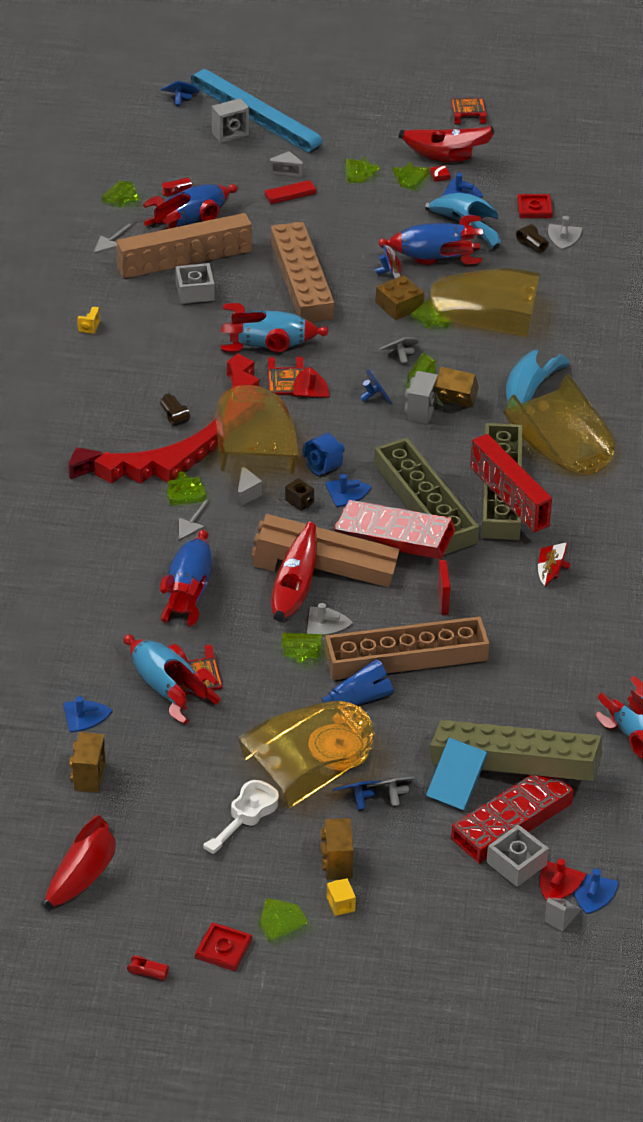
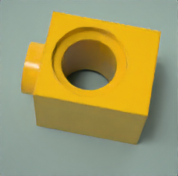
M348 878L327 883V899L334 916L354 912L356 897Z

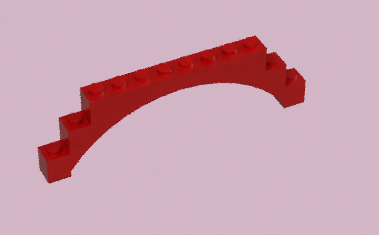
M239 353L227 361V376L231 378L232 392L222 412L207 427L185 440L154 450L134 453H109L106 451L94 460L95 475L111 484L123 475L140 484L152 475L169 484L178 479L211 451H214L242 427L263 413L265 409L264 396L259 394V379L254 376V361Z

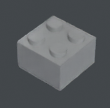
M241 98L212 106V133L220 143L249 135V107Z
M209 263L175 266L176 286L180 304L215 300L214 280Z
M417 371L415 377L411 378L410 388H407L405 392V399H407L405 405L407 421L422 424L429 423L437 404L435 384L438 374Z
M516 825L488 846L487 864L518 887L547 866L549 848L520 825Z

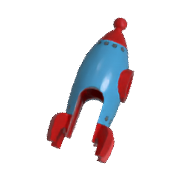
M240 303L223 304V310L235 312L231 314L232 323H223V326H221L220 332L230 333V342H233L230 345H221V351L238 353L243 349V345L268 348L273 352H283L288 347L309 341L318 334L324 337L329 333L327 327L317 328L312 322L292 313L282 311L245 312L244 306Z
M131 634L124 637L123 642L128 646L130 645L131 658L137 672L150 687L173 702L169 707V713L175 719L184 724H187L189 721L182 713V709L187 710L185 706L187 700L186 693L179 687L181 683L203 700L207 697L214 704H219L221 698L204 683V681L208 680L217 685L219 683L217 677L206 668H200L196 672L188 664L185 653L177 644H171L167 647L151 640H135Z
M632 676L630 680L636 686V691L631 690L632 695H629L627 699L630 702L629 707L631 710L615 698L612 701L604 693L600 692L597 698L609 709L611 717L608 718L601 712H597L595 715L608 730H615L619 726L629 738L633 752L643 759V682Z

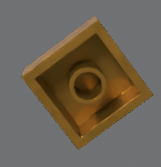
M402 275L376 286V304L394 320H398L424 308V292L405 275Z
M440 367L435 388L438 398L442 402H454L462 407H473L479 385L475 374Z
M79 732L78 740H74L73 744L74 755H71L69 760V767L73 768L70 781L74 782V791L99 793L106 764L104 734Z
M351 818L325 819V828H321V841L324 842H320L321 855L325 857L322 858V871H326L327 880L353 879L354 850Z

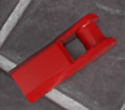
M188 177L164 182L162 184V195L170 196L191 188L192 183Z
M133 955L131 958L132 963L127 966V971L131 974L144 975L163 981L166 980L169 973V965L150 961L138 955Z

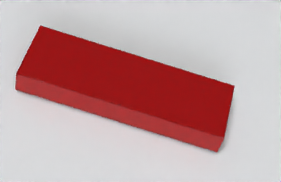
M310 180L264 191V196L270 204L316 194V188Z

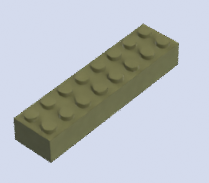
M485 423V434L488 433L522 467V425ZM483 482L482 538L520 540L521 519Z
M408 438L374 448L375 467L410 511L452 518L456 530L444 555L478 544L479 526Z
M440 720L430 744L432 765L439 764L450 737L488 752L482 770L587 781L595 780L603 756L602 736L451 720Z

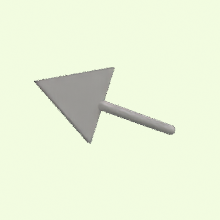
M131 224L125 226L109 239L100 235L94 253L116 247V242L112 240L130 228Z
M207 499L190 521L179 518V540L204 528L203 525L194 523V521L208 503Z

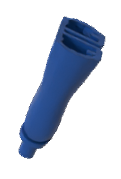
M375 659L357 673L338 684L328 693L329 695L322 698L327 712L329 713L335 709L339 711L341 708H352L393 695L394 689L389 678H383L387 675L383 664L378 659Z

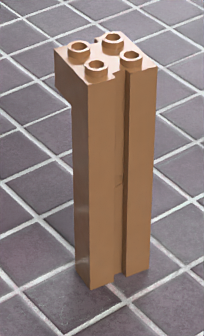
M266 514L264 521L260 520L257 531L260 534L256 533L254 545H257V547L253 546L251 558H254L252 566L275 571L277 559L284 560L287 551L306 524ZM316 527L317 556L314 568L390 587L399 548Z

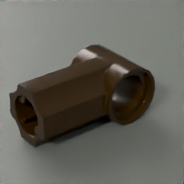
M533 224L516 231V238L519 243H527L540 253L544 252L549 246V241L538 234V230Z
M168 393L160 399V405L167 413L168 421L172 426L190 420L188 408L185 405L181 406L174 395Z

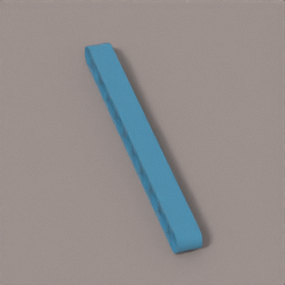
M202 69L191 75V83L221 103L241 98L249 107L250 120L305 152H311L322 145V138L318 133L207 69Z

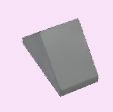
M290 151L270 159V174L302 177L303 162Z
M244 467L241 470L238 487V506H243L262 495V481Z
M548 898L544 921L564 931L580 912L581 908L562 898Z

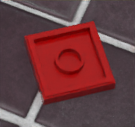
M517 194L519 218L553 217L550 194Z
M439 560L437 590L441 615H448L451 589L446 560Z
M212 922L195 952V959L236 972L253 940V935Z

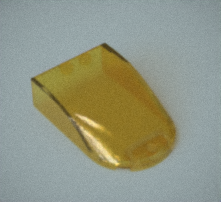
M502 268L445 276L432 285L429 297L430 303L433 308L440 311L441 316L451 321L527 337L540 273Z
M569 374L565 376L558 390L521 404L517 397L512 395L503 411L511 424L522 425V438L545 457L570 472L585 475L594 474L606 468L613 458L615 441L611 431Z
M242 385L227 390L218 400L216 407L221 471L225 470L228 454L288 457L290 474H294L298 459L296 431L291 415L283 400L272 391L254 385Z
M330 701L303 707L270 718L241 735L238 739L244 758L248 759L253 756L282 788L288 808H291L362 761L372 748L374 729L370 717L359 706L344 701Z

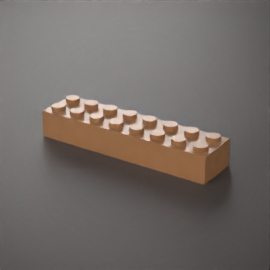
M242 213L116 240L117 268L123 279L173 269L175 266L191 265L252 252V224L247 215Z
M304 222L271 226V245L297 316L310 322L334 319V300Z
M479 616L326 635L325 655L332 680H339L351 677L375 659H378L383 664L386 673L488 661L489 641Z

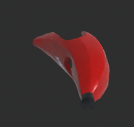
M492 126L448 130H400L398 138L403 139L410 148L426 158L442 162H462L472 157L473 146L488 143L495 132Z
M307 522L287 551L278 570L271 595V610L274 615L273 619L282 622L283 619L291 617L303 604L310 591L317 556L316 525L313 522Z
M100 815L93 816L82 828L59 865L47 889L45 899L41 903L46 910L50 911L53 907L65 904L81 894L102 874L112 860L116 849V841L109 832L107 822Z

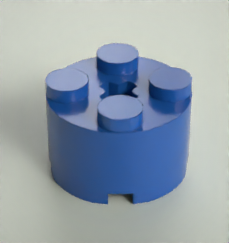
M325 433L305 442L302 448L303 458L306 457L307 468L313 474L321 475L342 466L345 448L330 433Z

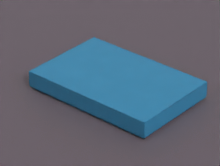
M449 737L426 796L465 811L488 752Z

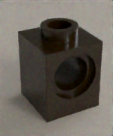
M297 478L285 486V501L302 511L314 503V488Z

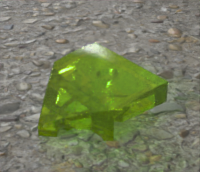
M365 156L362 160L346 158L344 163L346 181L349 183H363L377 172L380 166L368 162Z
M408 162L402 168L392 167L400 187L416 190L430 173L428 167H412V162Z
M118 181L101 196L103 203L118 202L119 207H122L129 200L131 202L133 200L134 202L138 201L139 197L133 182Z
M426 300L411 314V317L414 319L422 320L427 329L431 324L448 328L451 323L442 301Z
M181 471L175 480L168 481L167 497L170 506L201 502L207 499L200 477L191 478L186 475V472Z
M282 634L283 656L296 657V662L298 663L305 662L307 657H319L322 634Z
M266 898L258 924L268 941L272 942L307 925L308 920L297 904Z

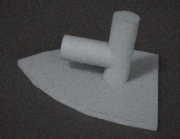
M568 216L562 217V225L549 224L548 228L550 240L561 250L575 244L582 233L581 227L568 226Z
M404 337L379 348V350L397 349L401 364L408 363L406 355L414 353V348L408 346L418 344L419 340L414 337Z
M319 603L318 607L309 608L307 635H331L353 625V622L347 616L326 608L325 603Z
M395 778L370 784L367 787L388 785L391 805L396 806L400 805L398 794L409 792L407 785L396 786V783L411 781L416 778Z

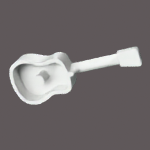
M251 780L245 783L241 788L239 797L231 804V815L234 820L216 839L212 838L204 843L203 849L212 854L216 853L222 847V843L242 823L253 826L258 823L260 818L274 812L278 807V791L270 784L260 780Z

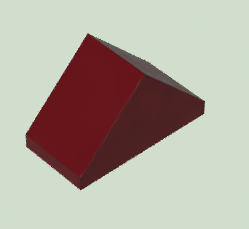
M76 447L68 463L69 478L74 479L95 471L94 460L103 453L101 451Z

